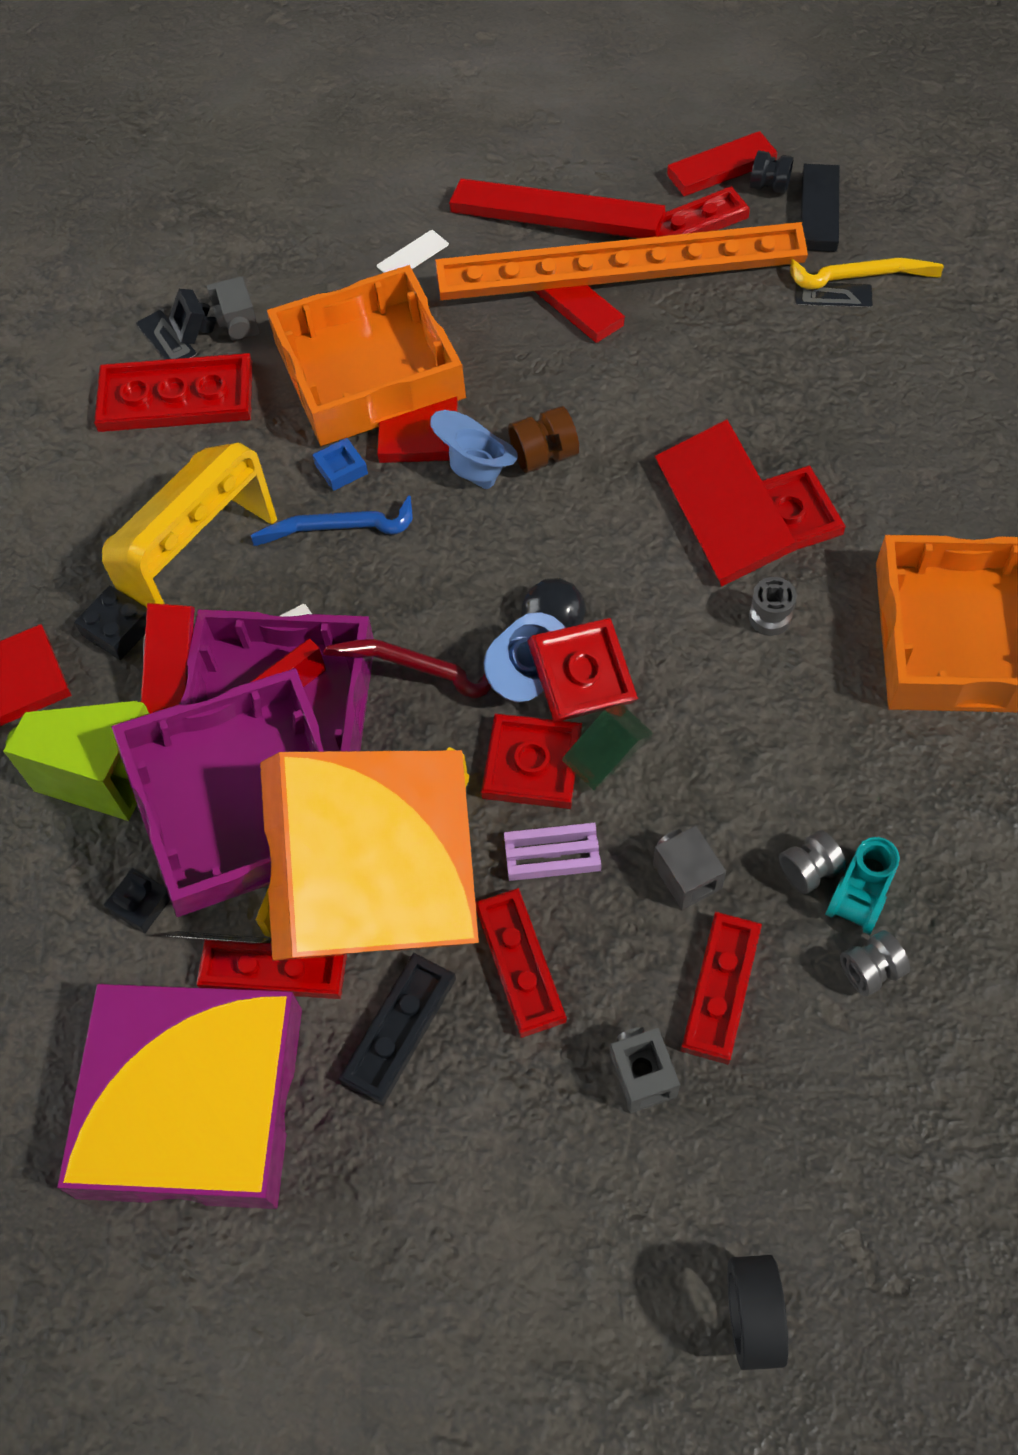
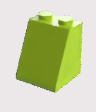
M138 701L25 712L18 726L10 731L3 752L34 792L129 821L137 806V802L111 726L150 713L145 704Z

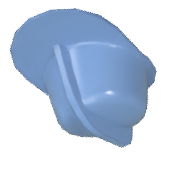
M441 410L431 416L430 425L434 433L449 446L450 467L461 478L469 480L484 489H489L494 485L502 468L514 464L518 458L517 451L512 445L496 437L467 415L456 411Z
M542 612L528 613L517 619L502 632L486 650L484 659L486 678L493 690L503 698L514 702L529 701L542 693L544 690L527 640L533 635L565 628L564 625L554 616Z

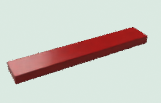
M462 178L449 202L452 213L633 238L658 237L666 216L665 205Z

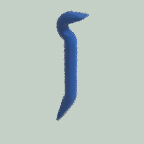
M407 496L399 510L398 517L393 520L386 519L385 514L378 511L297 515L255 532L251 535L253 545L258 546L297 531L376 527L384 534H399L408 528L413 519L411 496Z

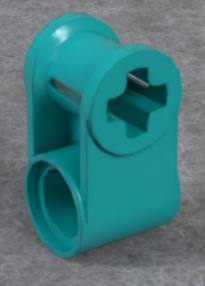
M871 837L862 841L855 852L845 877H841L825 913L826 916L830 918L835 915L863 927V933L871 935L886 902V893L899 866V852L892 842L881 837ZM875 859L883 865L885 871H871L866 867L863 860Z

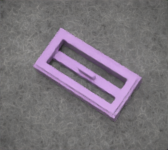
M595 823L504 832L509 881L601 871ZM585 839H587L586 841H577V842H567V843H558V844H549V845H539V846H530V847L515 848V847H520V846H529V845L548 844V843H557V842H566V841H576V840H585ZM589 852L588 858L516 865V860L542 857L545 859L561 857V855Z

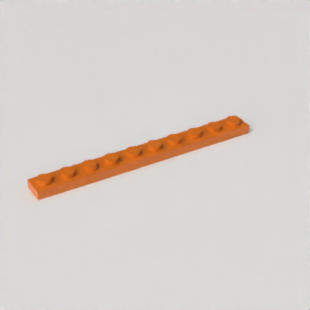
M802 222L435 260L441 301L551 288L789 265L792 259L798 263H805L808 252Z

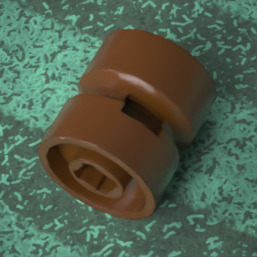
M564 406L541 412L537 421L533 417H527L508 425L510 444L517 451L518 458L516 461L524 473L546 467L549 459L561 462L579 454L578 435L572 418Z

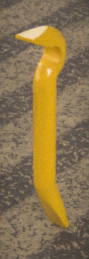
M889 258L825 266L818 271V274L812 275L797 261L792 259L789 271L794 281L800 287L814 290L822 288L828 281L892 273L940 278L944 265L916 259Z

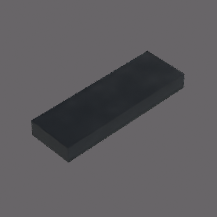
M803 165L801 222L807 250L837 252L839 244L840 165Z
M413 952L344 1068L339 1081L343 1085L384 1106L456 980L455 973Z

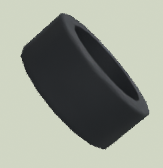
M772 1255L731 1257L728 1261L727 1269L728 1299L734 1347L740 1369L784 1368L787 1366L789 1355L788 1326L784 1292L777 1262Z

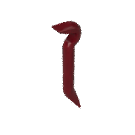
M362 639L326 646L323 650V655L373 656L452 681L456 690L469 698L482 697L492 688L486 678V674L479 679L477 684H474L468 680L465 670L456 664L377 639Z

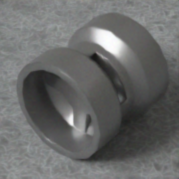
M768 577L759 581L755 586L749 613V621L755 631L763 635L774 636L788 629L797 598L795 587L789 581L780 577Z
M823 830L808 836L801 848L793 846L779 855L780 865L784 874L793 887L802 894H807L817 888L820 884V878L835 877L846 869V860L843 852L835 840Z
M886 930L871 936L867 946L862 948L853 946L840 955V962L848 980L861 995L867 997L880 990L882 982L886 979L898 980L910 972V963L904 949L898 940Z

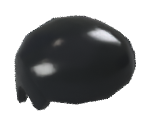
M561 578L543 579L529 589L522 604V616L528 613L542 612L554 616L565 628L581 625L587 613L583 595L574 584Z

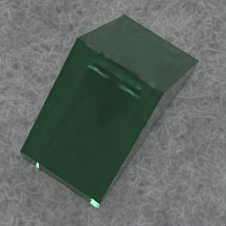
M621 703L605 709L564 755L562 761L595 791L645 744L654 733Z

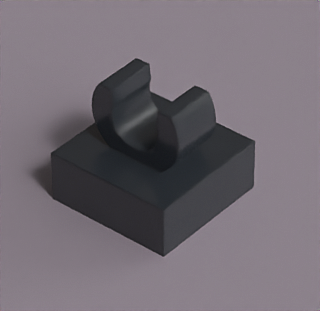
M178 289L169 320L180 343L195 344L199 331L203 333L213 332L217 320L215 317H207L210 306L199 302L194 291L191 289Z
M132 868L105 902L104 906L113 915L141 932L146 933L169 903L170 897L166 887Z

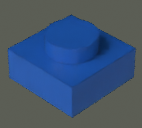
M348 438L312 455L315 466L333 491L368 474L365 461Z

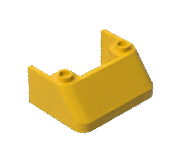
M242 443L208 447L195 453L187 465L121 529L105 541L102 548V562L115 588L146 608L147 603L164 604L153 578L231 500L269 524H274L277 521V517L257 453Z

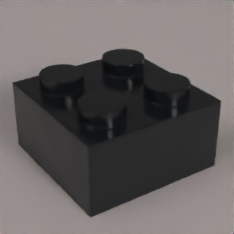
M109 585L74 623L83 637L119 660H122L145 635L147 608Z

